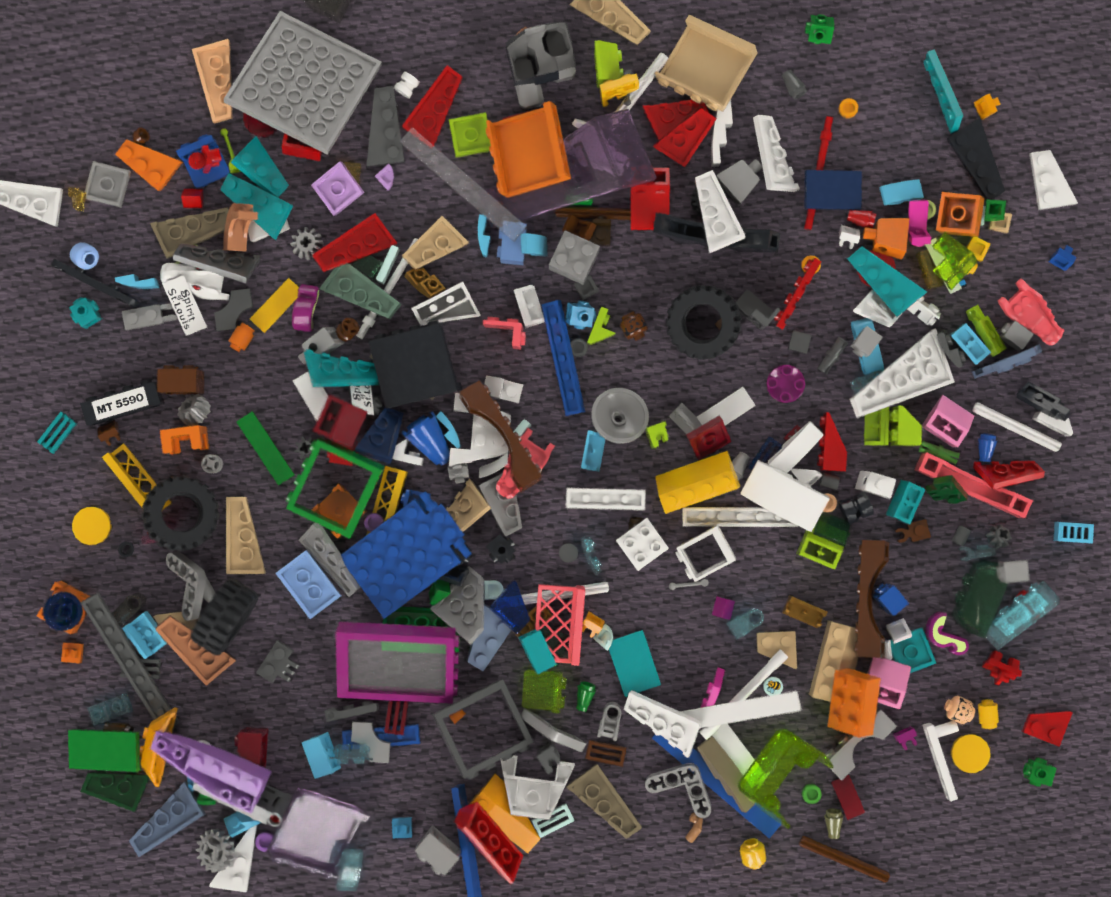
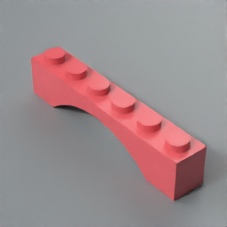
M927 452L921 453L914 471L932 479L952 475L969 496L1017 518H1025L1033 500L1004 488L993 490L985 480L973 476Z

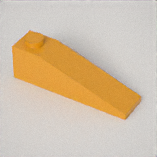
M495 773L471 800L470 804L477 801L506 836L525 852L529 853L540 840V837L528 817L511 815L505 782Z

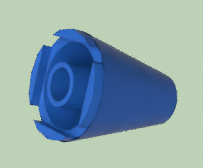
M430 411L428 412L430 416L425 417L422 415L406 427L408 429L407 432L403 430L401 433L435 465L440 464L442 466L449 461L450 450L435 413Z

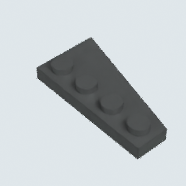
M394 86L375 88L366 166L374 167L387 165L388 163L405 162Z
M181 243L173 254V260L247 283L260 262V256L246 257L244 253L236 252L235 255L224 253V250L220 249L207 251L206 247Z

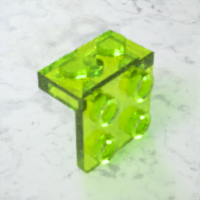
M525 670L522 707L552 710V713H560V708L564 709L565 697H561L562 689H566V678L563 677V672L544 671L537 674L534 670Z

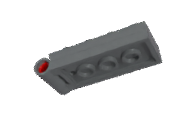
M194 783L192 788L200 794L216 800L218 803H222L237 812L251 817L253 820L265 825L268 821L274 827L282 824L294 804V798L291 794L283 793L266 784L261 797L250 814L215 798L196 783Z

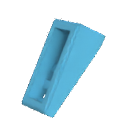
M1055 522L1053 541L1093 543L1094 524ZM1064 526H1066V538H1063ZM1071 527H1073V538H1070ZM1078 527H1081L1080 539H1077ZM1085 528H1088V539H1084Z

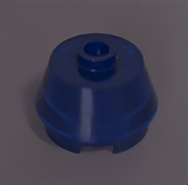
M59 592L52 595L45 602L43 608L45 622L51 628L58 631H66L75 627L79 623L83 612L80 600L68 592Z

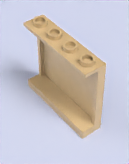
M689 15L685 21L687 28L661 72L656 71L655 76L658 83L663 87L667 88L670 86L680 95H689L693 101L697 103L703 102L711 110L717 111L718 109L723 112L758 53L756 46Z

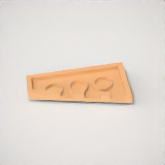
M226 39L192 49L213 123L232 119V106L224 103V97L231 88L230 40Z

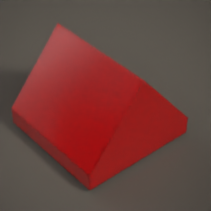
M183 189L181 195L183 208H203V189Z

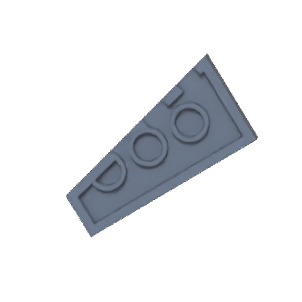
M184 782L129 840L138 857H141L206 815L201 805L197 803L194 793L188 788L187 782Z

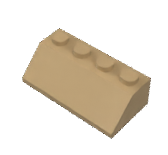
M827 621L809 692L811 697L831 702L835 670L856 669L858 656L855 652V642L858 641V633H856L855 627Z

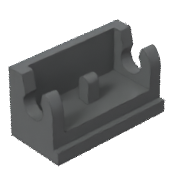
M552 740L537 750L536 757L549 775L553 772L552 762L554 759L560 765V754L555 747V743Z

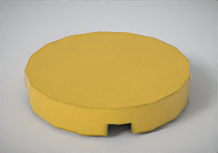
M86 507L80 510L74 516L72 522V531L75 537L81 543L87 545H96L105 541L112 529L109 515L103 509L97 507Z
M974 734L962 735L952 745V761L961 771L977 773L987 766L990 759V748L987 742L980 736Z

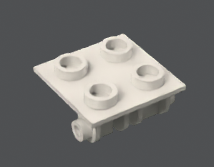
M648 518L616 540L637 571L669 549Z

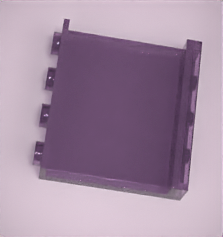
M297 787L267 852L272 857L271 860L278 864L284 862L295 869H299V867L304 868L305 871L311 874L320 873L327 879L332 877L340 879L336 871L360 821L367 823L370 816L362 808Z

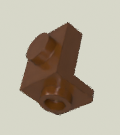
M569 214L562 231H568L590 241L597 225L590 221L580 220L574 215Z

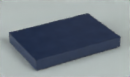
M805 170V209L861 210L862 171Z

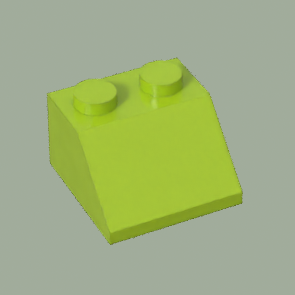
M595 41L597 88H600L599 85L603 84V82L620 79L624 76L623 69H619V62L622 61V52L618 50L615 43Z

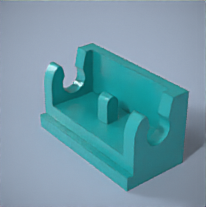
M901 480L885 515L898 519L900 522L910 524L926 489L909 481Z
M534 629L518 637L533 670L537 674L557 665L540 629Z

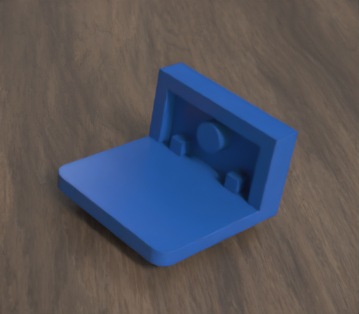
M207 134L200 136L197 139L198 141L194 143L189 142L181 145L180 149L176 150L196 188H202L226 177L230 173L221 150L222 160L219 161L220 165L211 167L209 173L203 174V168L195 170L189 165L188 159L190 155L195 152L200 153L202 146L208 145L209 150L219 148L216 139L212 135L208 136Z

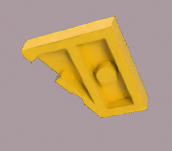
M626 74L620 79L607 80L600 84L602 106H608V100L615 96L619 100L628 93L639 89L637 74Z

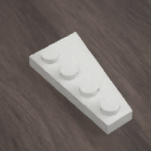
M765 115L753 117L767 190L788 192L800 190L798 183L795 184L792 175H794L792 167L787 165L785 159L787 157L786 151L779 144L781 138L773 117Z

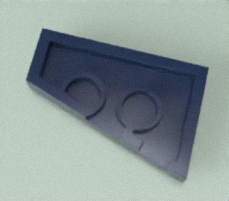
M385 407L354 449V452L390 464L393 459L404 413L391 408L386 409Z

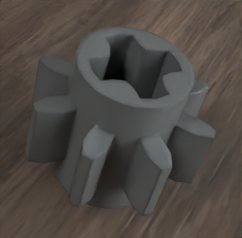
M301 437L302 442H295L298 445V449L294 452L301 453L300 459H303L305 455L309 458L312 451L308 449L309 453H307L302 448L305 447V443L311 446L313 438L310 437L306 441L305 437Z
M1002 524L989 528L990 532L986 534L988 544L995 546V549L999 547L1004 548L1009 545L1007 541L1012 539L1009 529L1003 527Z

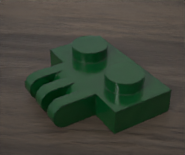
M952 475L934 478L933 484L925 487L926 492L934 501L946 499L949 504H957L968 499V494Z

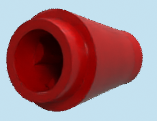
M850 210L847 221L863 228H873L877 214L872 213V211Z

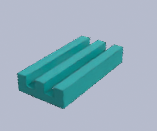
M60 412L37 442L54 454L77 423L65 413ZM64 418L62 423L55 430V432L48 439V441L44 442L47 439V437L51 434V432L54 430V428L58 425V423L61 421V419ZM69 422L70 425L60 436L57 442L53 445V447H51V443L55 440V438L58 436L61 430Z

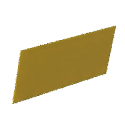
M288 278L254 313L250 320L265 333L297 299L299 287Z

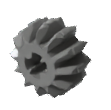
M304 227V233L298 229L297 233L299 235H292L295 241L291 242L290 245L295 247L293 253L298 254L300 259L305 256L307 260H310V255L319 251L321 248L318 246L323 245L324 242L319 240L322 236L320 233L316 234L314 228L309 232L308 228ZM306 240H309V241H310V243L308 244V247H305V246H304V244L306 243Z
M192 394L189 398L186 397L184 402H181L182 405L178 408L179 412L177 415L184 424L196 426L199 423H203V420L207 418V414L211 412V405L203 396Z

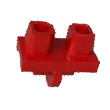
M208 145L202 146L200 153L195 152L190 155L188 163L195 170L203 168V174L209 173L211 167L220 165L219 161L222 160L219 148L209 150Z
M994 650L982 664L983 668L991 671L989 676L995 678L994 684L1000 685L1002 681L1008 683L1010 679L1015 680L1017 676L1021 677L1022 671L1019 670L1020 661L1015 658H1009L1007 664L1002 663L1003 654Z

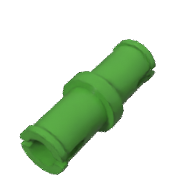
M922 440L919 452H927L953 464H956L958 460L950 456L959 459L960 455L959 452L948 450L943 445L937 446Z

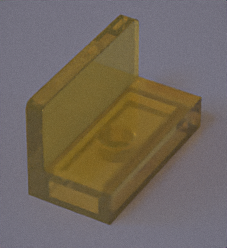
M929 251L918 252L916 257L927 290L944 286L945 283Z

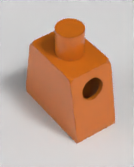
M880 218L875 228H864L863 239L873 240L872 250L874 252L902 260L907 250L909 218Z

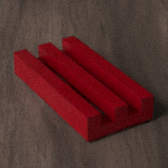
M389 700L384 733L404 735L409 701H404L400 731H398L397 724L401 701L396 702L393 728L390 730L394 701Z

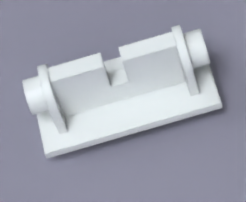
M922 296L907 310L915 314L919 309L921 312L917 317L926 325L930 324L932 326L936 322L935 317L939 319L941 313H939V308L931 303L929 305L924 301L925 298Z

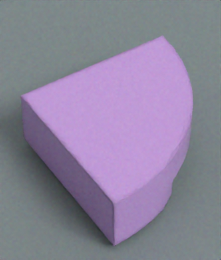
M389 163L375 175L376 179L387 191H389L394 182V172Z

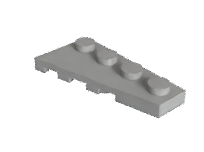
M314 523L299 541L348 597L352 596L361 586L345 566L340 552L322 525Z

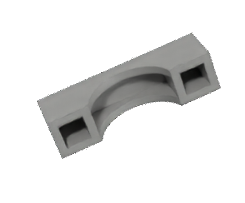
M877 707L873 735L860 738L850 734L848 736L844 735L838 741L839 745L834 750L830 749L825 753L823 762L843 780L855 768L853 750L856 744L867 737H877L884 740L897 726Z

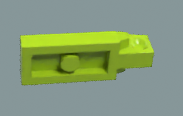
M978 305L966 311L968 319L974 324L977 334L981 336L985 346L991 351L992 357L1007 349L988 315L984 316Z

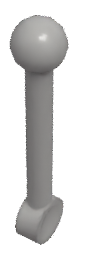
M707 579L680 584L672 582L669 584V589L674 590L679 587L697 585L706 587L709 582Z

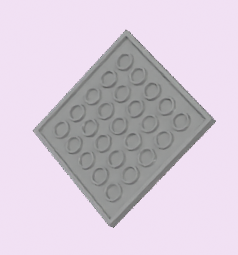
M280 11L224 97V103L328 155L379 71L382 62Z

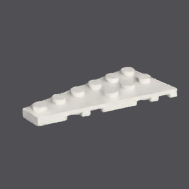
M936 328L929 331L850 399L856 418L955 382L944 350L936 335L938 334Z

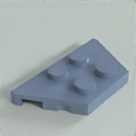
M1040 344L972 371L975 379L995 371L998 374L1014 368L1013 364L1016 367L1032 361L1031 357L1043 350Z

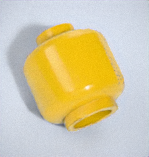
M747 839L740 846V855L744 866L758 869L766 862L764 844L758 841V839Z

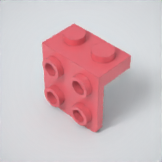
M488 317V320H483V325L486 328L513 330V349L521 350V346L525 345L526 334L523 332V325L518 322V319H507V322H503L499 318Z

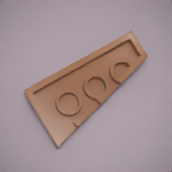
M171 615L155 627V630L206 686L236 661L234 657L225 651L221 655H213L194 643L191 639L192 629Z

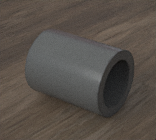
M823 472L819 485L837 490L840 477Z
M959 525L951 541L964 547L971 530Z

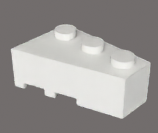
M463 281L411 308L420 325H427V322L438 320L440 323L481 316Z

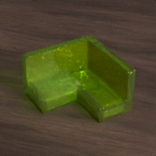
M946 232L932 245V248L944 257L941 263L933 270V273L952 290L977 263L976 257L972 251Z

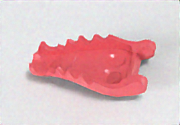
M1019 279L1016 282L1019 290L1008 301L1004 297L998 300L1001 309L1012 321H1017L1040 337L1047 345L1056 344L1062 338L1064 329L1059 327L1057 322L1054 321L1055 317L1051 312L1052 310L1047 307V302L1043 299L1042 295L1027 285L1023 279Z
M527 428L520 437V443L523 448H527L532 455L531 460L534 464H538L542 470L548 462L555 445L550 443L547 445L546 450L542 449L528 439L533 431ZM510 453L508 463L496 484L497 492L508 499L515 497L519 492V489L510 477Z

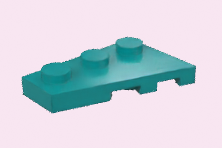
M257 136L231 162L262 190L278 198L289 186Z

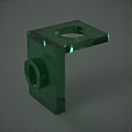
M369 255L356 260L352 266L374 280L383 262Z

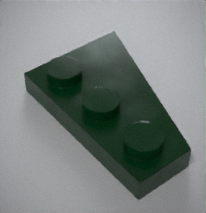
M88 773L80 792L136 812L150 778L148 775Z

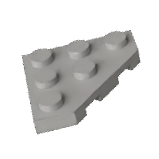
M468 566L469 574L462 586L459 587L452 584L450 586L451 593L430 609L447 625L456 628V632L471 645L484 631V579Z

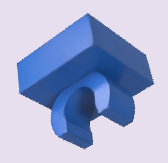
M1068 245L1065 246L1064 250L1059 248L1051 256L1049 262L1066 271L1076 260V257L1071 254L1073 248Z

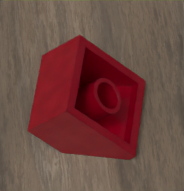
M245 727L235 736V747H237L238 754L242 758L266 768L268 728Z

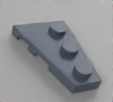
M484 604V631L470 645L466 659L467 662L484 671L515 623Z

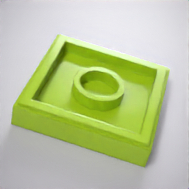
M486 112L449 119L456 158L489 152L491 143L485 130L487 128Z

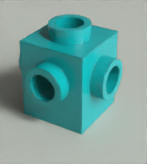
M86 297L76 299L73 302L74 305L69 307L72 312L70 314L71 318L76 324L79 323L82 328L87 329L102 320L98 312L100 308L94 300L91 301Z

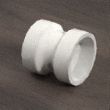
M404 72L401 75L402 80L395 84L394 89L409 99L413 94V88H417L420 82L411 74Z

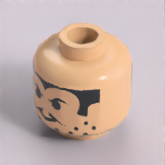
M954 696L951 700L948 699L944 706L947 717L960 724L970 722L975 714L973 703L961 696Z

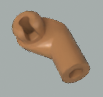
M695 812L689 817L693 827L685 836L687 841L691 843L694 842L702 831L703 818L696 816Z

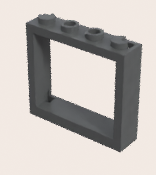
M503 679L431 714L461 777H467L468 780L479 775L478 771L484 768L489 770L495 767V762L501 759L506 761L512 758V753L518 750L521 753L529 749V744L533 743ZM500 690L524 740L466 769L443 718Z

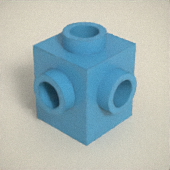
M578 301L577 304L568 303L565 321L569 325H574L576 329L592 327V322H595L596 319L595 308L586 301Z

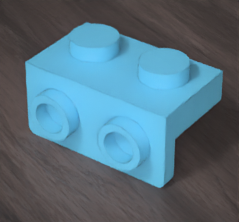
M148 611L143 612L135 620L122 628L127 638L131 640L138 653L144 659L155 654L167 644L155 630V627L158 625Z

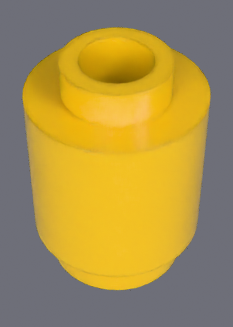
M991 699L981 700V703L978 704L981 728H997V723H999L998 704L994 703Z

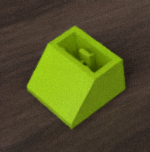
M903 406L892 407L891 411H889V423H891V430H889L890 446H920L922 440L921 424Z
M817 521L812 532L805 531L796 554L835 570L843 552L847 533Z

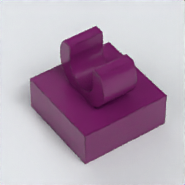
M911 726L893 734L895 740L901 743L902 748L905 750L908 749L906 746L908 740H911L914 746L917 745V741L913 738L917 734Z

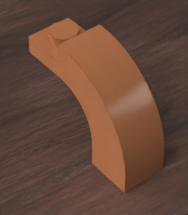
M233 203L230 206L225 223L223 250H247L248 228L250 222L257 220L258 212H253V205Z

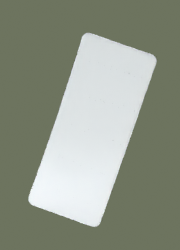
M508 453L498 460L480 467L479 478L491 475L506 466L508 463Z

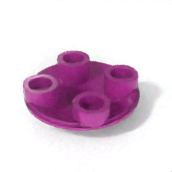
M781 365L774 368L767 378V390L771 397L778 402L790 403L797 400L805 388L803 374L799 369L791 365Z

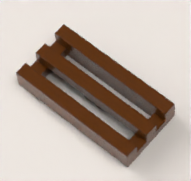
M589 739L585 759L623 767L627 747ZM592 745L619 750L622 753L592 748ZM590 752L618 757L620 761L591 756Z

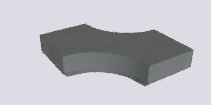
M250 288L231 291V297L226 307L214 312L217 332L235 330L241 314L253 308Z

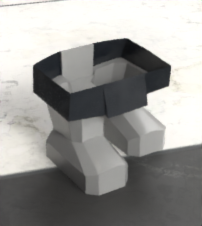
M554 22L527 28L506 42L505 50L519 106L525 110L542 105L544 97L541 84L551 81L559 83L571 80L576 74V62L566 22ZM545 34H547L546 44L549 54L545 51L543 43V37ZM528 57L535 62L537 76H534L532 64L527 59Z

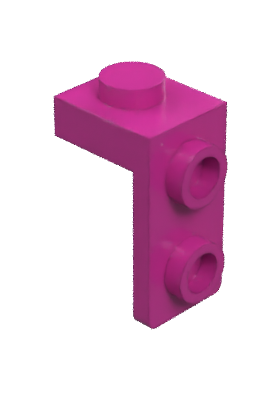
M928 200L909 201L908 240L911 245L916 247L931 244V236L927 231Z

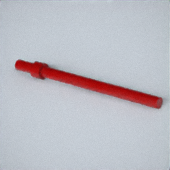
M826 116L824 129L820 134L821 144L816 170L824 169L828 143L832 138L833 117ZM808 209L804 229L812 230L816 209Z

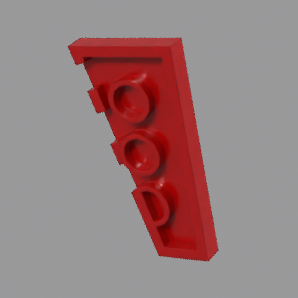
M447 65L403 123L402 128L433 150L463 77Z

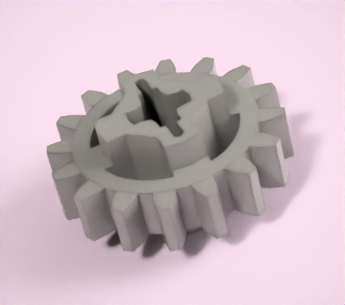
M218 828L207 830L205 834L200 835L201 840L197 841V844L200 846L196 849L200 853L197 859L202 860L201 866L206 865V871L219 872L225 870V867L230 866L229 861L234 859L231 856V853L235 852L234 849H231V845L234 843L229 842L230 835L224 836V830L219 831Z

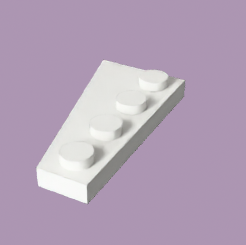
M713 170L695 177L709 253L744 239L745 234Z
M0 180V205L58 227L63 189Z
M631 690L624 710L642 724L646 723L653 729L654 733L658 736H663L669 741L670 745L674 748H679L683 751L682 754L689 757L702 722Z

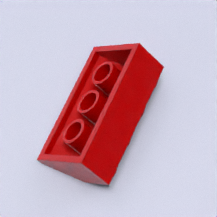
M477 801L460 808L454 823L491 864L493 869L507 882L513 883L523 854Z

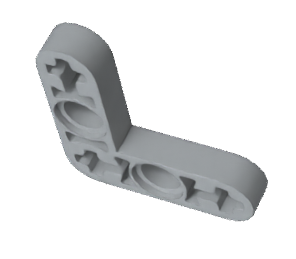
M181 552L168 553L166 556L168 568L186 581L182 616L186 621L198 619L206 583V574L201 567Z
M526 708L521 713V717L525 722L547 738L583 752L587 744L585 741L553 727L540 716Z
M686 763L650 774L646 778L645 788L650 793H658L685 785L696 816L706 818L711 814V802L700 770L696 764ZM688 769H691V771H695L693 776H690V774L683 775V780H681V774L679 771H682V774L687 773ZM673 773L677 776L678 780L673 783L669 782L667 775ZM654 779L655 782H659L657 787L649 785L651 780ZM699 786L702 789V793L695 795L692 793L691 788ZM700 799H702L703 806L707 807L706 812H703L701 809L698 810L700 808Z

